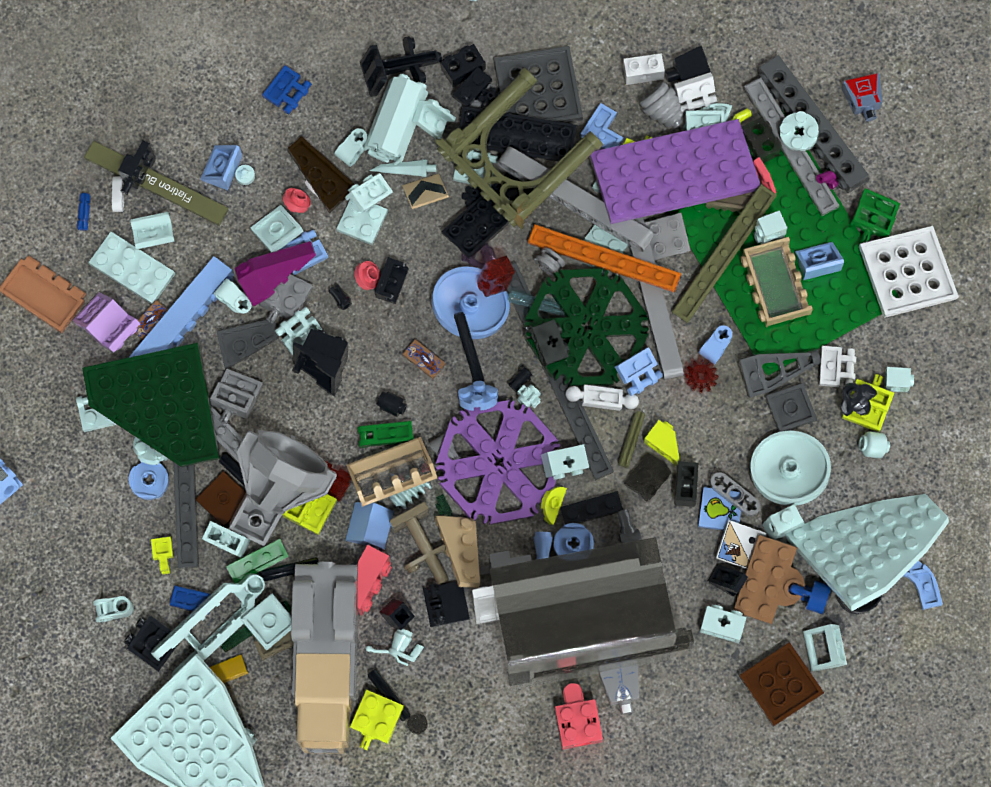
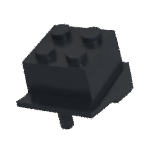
M311 328L303 345L295 341L293 342V364L295 365L292 371L299 374L300 370H303L316 380V384L335 397L342 382V372L348 359V342L342 337H333L323 330Z

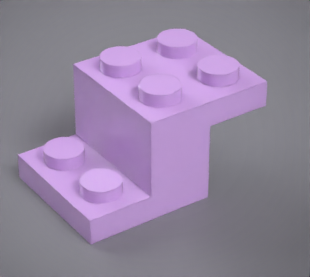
M100 292L72 320L77 326L83 328L99 345L112 352L119 350L124 345V341L133 335L140 325L134 317L128 315L112 298Z

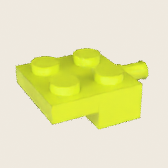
M875 374L872 384L859 379L855 382L859 386L868 384L877 391V395L869 400L871 403L869 414L859 415L853 411L849 416L843 414L842 419L880 432L894 396V392L879 387L883 379L881 375L878 379L879 375Z
M327 494L287 510L282 515L283 518L319 535L337 499Z
M366 690L350 728L364 735L359 747L367 750L372 739L389 744L404 705Z

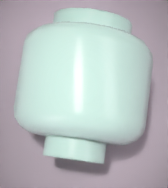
M866 432L859 440V450L862 451L865 457L882 458L885 453L889 452L890 442L887 441V437L883 433Z

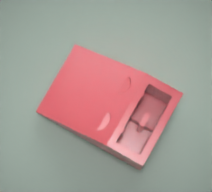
M367 545L358 561L357 609L361 616L364 612L370 610L373 604L371 601L373 595H378L382 588L381 581L383 577L387 578L392 569L389 555Z

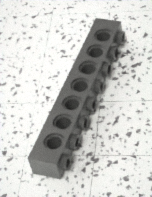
M777 55L760 66L758 78H762L770 89L769 91L773 98L780 102V107L786 115L797 113L796 108L801 107L805 110L806 114L811 115L816 120L819 131L818 138L824 137L828 142L822 143L817 139L813 146L815 149L814 153L818 159L824 161L827 171L835 173L839 183L838 186L842 190L845 189L847 193H850L867 182L869 174L781 57ZM780 78L782 82L777 83L773 79ZM785 93H792L793 97L788 98L785 96ZM796 128L797 130L800 129V131L803 133V128ZM835 152L839 157L832 158L830 153ZM841 168H848L850 172L843 173Z

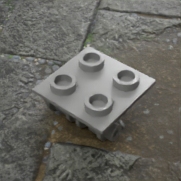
M682 213L645 222V227L654 234L650 241L654 260L676 254L681 255L691 251Z

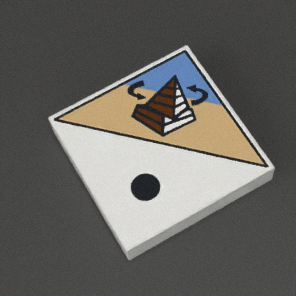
M728 520L715 558L748 569L758 536L765 537L766 533Z

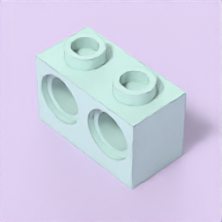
M780 210L757 220L755 232L753 233L757 244H765L785 238L787 226Z

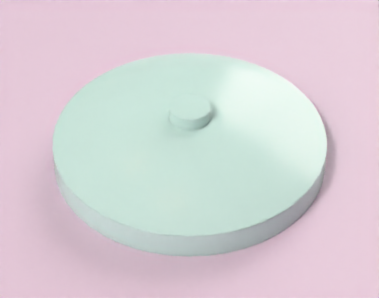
M782 431L768 436L756 447L751 458L750 471L755 487L765 498L780 505L792 506L795 504L797 506L814 500L825 490L830 479L831 461L824 446L814 437L798 431Z

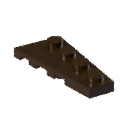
M302 136L288 147V153L330 214L346 199L345 197L349 194L348 189L355 184Z

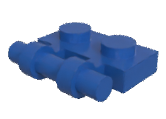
M285 65L262 96L278 108L282 102L286 103L287 105L283 111L289 115L292 110L298 107L300 99L307 95L308 89L312 84L307 80L302 85L299 84L298 81L301 79V76ZM292 89H295L297 92L290 98L288 94Z

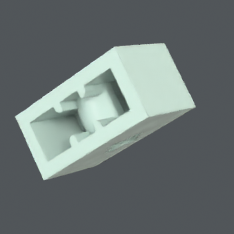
M584 444L541 454L546 478L553 477L554 480L565 478L566 473H571L572 476L583 474V470L589 468ZM563 461H567L568 465H564Z
M210 521L202 538L240 558L243 557L250 542L249 539Z
M718 605L707 606L700 632L739 644L746 617L739 611H724L723 607ZM722 619H726L727 624L725 627H722L721 622H719Z

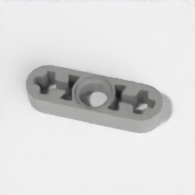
M718 472L711 477L710 486L720 496L746 516L753 517L758 514L760 510L758 499L724 473ZM720 478H722L723 484L726 487L728 486V484H731L732 486H730L727 489V492L724 493L723 491L725 490V487H723L722 485L716 486V480L714 479L719 480ZM733 489L741 493V497L737 500L732 499L729 495ZM744 496L747 497L745 501L748 504H752V502L755 504V511L752 509L748 511V506L744 502L742 506L739 504Z

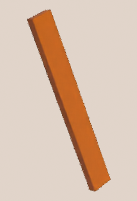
M535 224L528 240L530 245L542 249L547 247L557 254L604 268L605 270L674 293L681 277L679 272Z

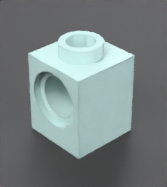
M886 368L884 389L892 392H908L910 386L913 387L914 375H911V368Z

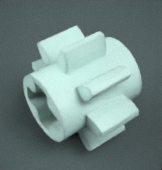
M531 384L528 387L523 385L517 391L519 395L517 401L521 405L524 404L526 409L530 406L535 408L541 402L539 398L541 393Z

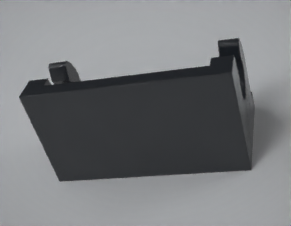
M388 257L375 290V297L396 304L409 267H406V264Z

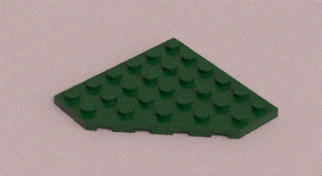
M199 343L82 368L89 406L180 467L220 459Z

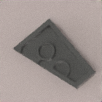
M263 320L217 331L225 370L279 339L275 332V321L271 323V321Z

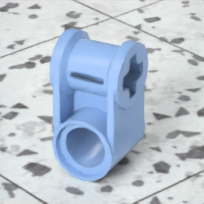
M719 326L702 346L699 354L715 365L731 341V329L727 326ZM725 333L726 338L720 339L719 336Z

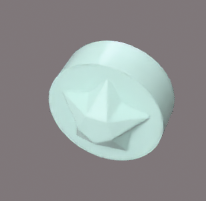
M241 165L236 169L235 176L238 183L249 185L254 181L255 173L251 166Z

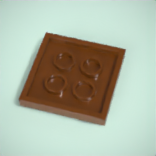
M790 642L739 675L773 727L824 694Z

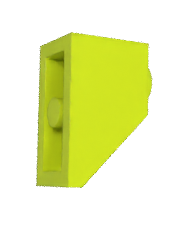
M658 420L645 437L644 443L676 466L679 462V453L675 431L668 422Z

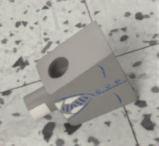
M638 664L599 672V677L610 705L619 704L621 715L633 713L631 701L639 699Z

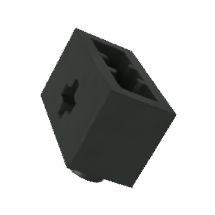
M555 320L543 323L529 330L543 367L569 357V347L565 341L563 342L560 335L562 334V329ZM554 340L555 343L548 345L547 341Z
M678 462L675 506L695 507L699 463Z

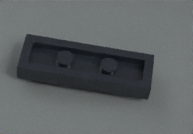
M618 491L562 506L560 510L566 525L569 523L580 524L623 511Z

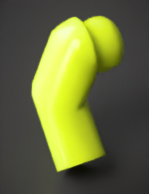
M746 108L735 114L732 120L739 119L741 123L750 118L752 113Z

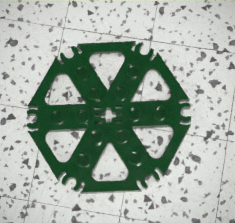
M604 268L559 270L553 274L556 278L555 282L547 277L542 282L524 321H531L524 323V327L530 328L551 320L559 323L562 329L561 338L569 339L567 343L569 357L547 365L544 368L551 378L553 373L557 372L554 376L555 381H557L559 376H564L565 382L563 385H567L571 379L569 387L614 385L620 380L617 377L618 372L615 366L625 360L619 357L606 337L634 336L636 343L629 358L641 351L648 337V334L642 333L648 332L649 328L641 326V322H647L648 318H640V316H646L647 313L622 277L617 284L616 281L619 275L616 274L613 279H609V270H606L603 276H601ZM592 277L595 279L596 285L586 306H584L571 287L570 280L572 278ZM617 291L623 293L633 308L631 315L603 316L613 294ZM547 294L552 295L567 318L543 319L539 317L538 310ZM589 319H591L589 322V328L591 330H588L582 336L584 332V327L582 325H585L589 321ZM529 332L525 333V341L542 364L533 339H528L532 337ZM587 349L590 350L603 369L604 374L602 376L582 377L578 374V368Z

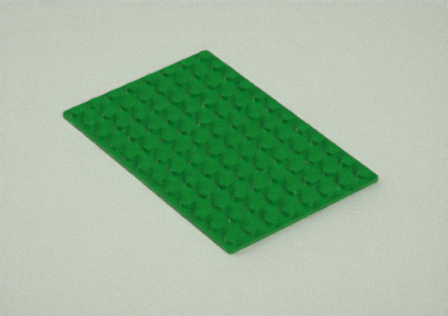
M763 120L743 130L752 160L754 161L760 157L770 173L777 194L762 217L780 210L787 226L785 238L789 237V248L794 255L795 251L833 242L841 254L844 264L841 271L803 280L801 275L802 287L807 291L808 305L813 308L811 315H805L766 327L765 323L760 321L758 315L760 308L758 304L754 303L752 296L754 292L753 286H749L746 275L748 271L747 268H743L740 258L743 255L744 249L761 245L755 241L753 235L755 232L754 228L713 288L753 355L808 352L819 349L882 315L859 249V245L862 244L860 242L862 236L857 227L850 225L852 219L833 189H830L838 202L839 208L821 216ZM809 149L806 150L819 173H823ZM706 203L668 211L670 216L682 213L690 249L701 268H703L740 215L737 211L716 210L713 207L709 209L706 207ZM777 250L752 257L751 259L770 317L800 310L781 251ZM795 255V266L797 271H800L797 258ZM893 290L892 295L895 298H900L897 292ZM795 358L784 360V367L797 360ZM774 362L762 365V369L767 376L779 371L778 364Z

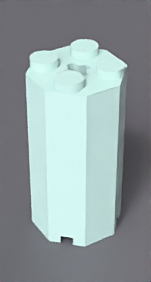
M399 74L398 77L394 76L389 80L363 147L365 151L369 150L368 154L386 163L389 160H394L393 164L397 165L403 161L416 124L412 121L419 101H425L428 95L426 91L427 85L421 82H414L404 74Z

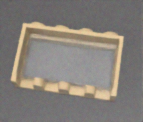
M789 237L744 249L743 255L740 257L743 268H747L748 271L746 275L749 286H753L754 292L752 296L754 303L758 304L760 311H758L760 321L764 322L766 327L805 315H811L813 310L812 306H809L807 302V291L803 289L801 284V273L797 271L795 266V255L791 253L789 248Z
M421 437L346 465L362 507L437 479L433 463Z

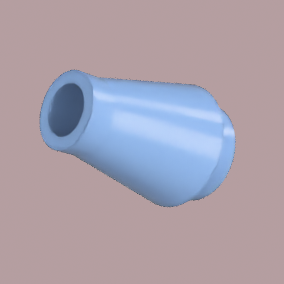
M535 532L533 539L537 560H549L553 540L551 532Z

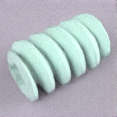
M429 482L389 496V499L398 510H400V506L406 509V501L413 504L412 496L419 499L418 492L425 494L424 487L426 486L430 490L432 487Z

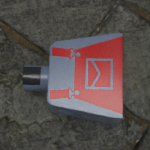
M879 73L843 81L841 89L853 114L864 113L867 122L875 120L877 118L875 110L880 109L882 105Z

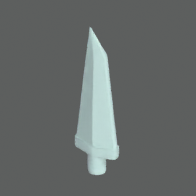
M427 160L401 162L398 165L389 163L381 164L370 171L427 177V172H437V164H427Z

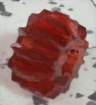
M702 359L700 365L693 361V367H687L689 373H685V378L689 380L686 384L687 386L693 385L692 391L699 388V393L701 394L703 393V388L710 392V386H716L717 383L714 380H718L719 375L714 374L717 371L716 367L710 368L711 362L704 365V360ZM700 373L704 374V376H703L704 379H703V380L699 379V378H700V376H699Z

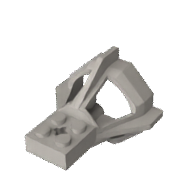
M258 430L257 433L247 431L237 449L246 493L229 522V530L265 546L282 514L287 510L327 495L337 477L336 472L328 469L327 463L307 445L295 440L293 435L288 437L280 432ZM259 516L260 519H256L254 521L252 520V517Z

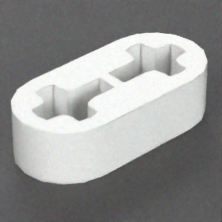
M113 176L112 179L113 212L124 211V194L120 191L124 183L121 176Z

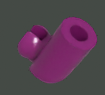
M826 171L816 176L817 182L819 184L826 183L829 189H834L839 184L833 171Z

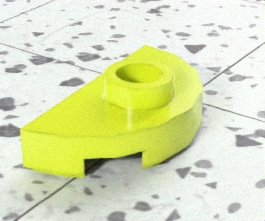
M556 486L550 491H546L542 498L541 509H543L545 516L544 520L549 525H554L567 488Z

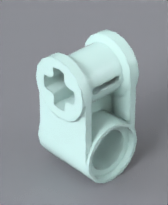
M354 129L336 149L335 156L349 167L354 165L364 152L363 147L368 137L367 133L363 129Z
M227 278L213 293L217 299L226 304L235 313H247L251 309L252 304L248 297ZM239 301H243L241 303L243 306L242 308H238L240 306V304L238 303Z
M124 596L93 601L97 612L96 622H107L113 619L128 617L134 611L133 603ZM127 602L126 610L119 611L120 604Z

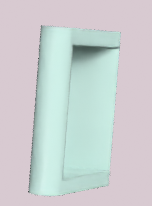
M829 624L803 631L811 671L847 665L839 625ZM825 633L831 662L818 665L812 635Z

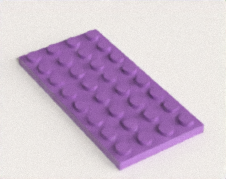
M739 119L597 150L590 155L610 224L755 192L760 186Z

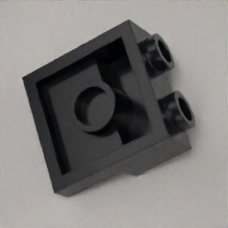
M146 615V617L141 616L135 625L138 628L134 634L130 632L125 638L124 643L126 645L124 649L159 672L178 645L173 649L170 648L158 661L151 654V651L171 630L150 615Z

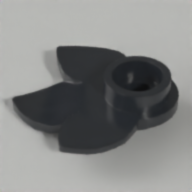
M856 383L845 384L842 388L843 400L840 404L842 413L845 416H849L855 411L859 415H868L871 410L869 400L877 395V391L868 384L860 386Z

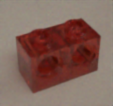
M507 255L485 263L477 280L478 288L485 297L507 290L515 273Z

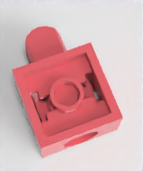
M575 683L568 684L563 690L565 705L555 706L562 750L602 743L603 737L595 699L584 701L582 688Z

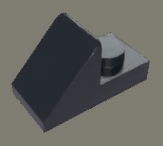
M717 564L707 581L734 597L740 592L748 576L742 572Z

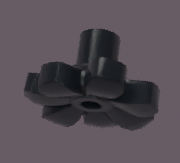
M491 87L490 91L487 89L482 90V95L479 96L478 101L482 103L481 108L483 110L501 93H496L495 87Z
M470 186L465 188L466 193H462V199L466 200L465 206L469 207L481 196L482 190H479L478 186L476 188H471Z

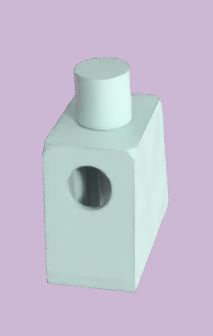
M794 504L769 516L762 526L770 539L778 540L795 529L805 526V523Z

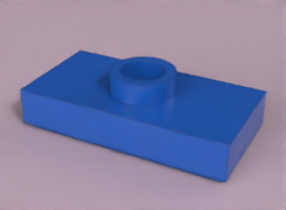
M174 586L170 606L194 611L211 594Z

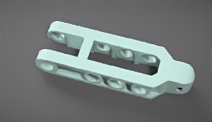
M252 573L246 575L238 583H223L156 645L151 654L159 661L161 656L170 648L173 649L183 639L194 648L195 651L172 672V677L195 655H198L204 661L244 624L240 619L254 609L255 599L262 593L265 587L263 578ZM229 593H234L241 601V608L208 639L200 644L190 633V630L200 620L203 621L205 616L215 606L218 607L220 602Z

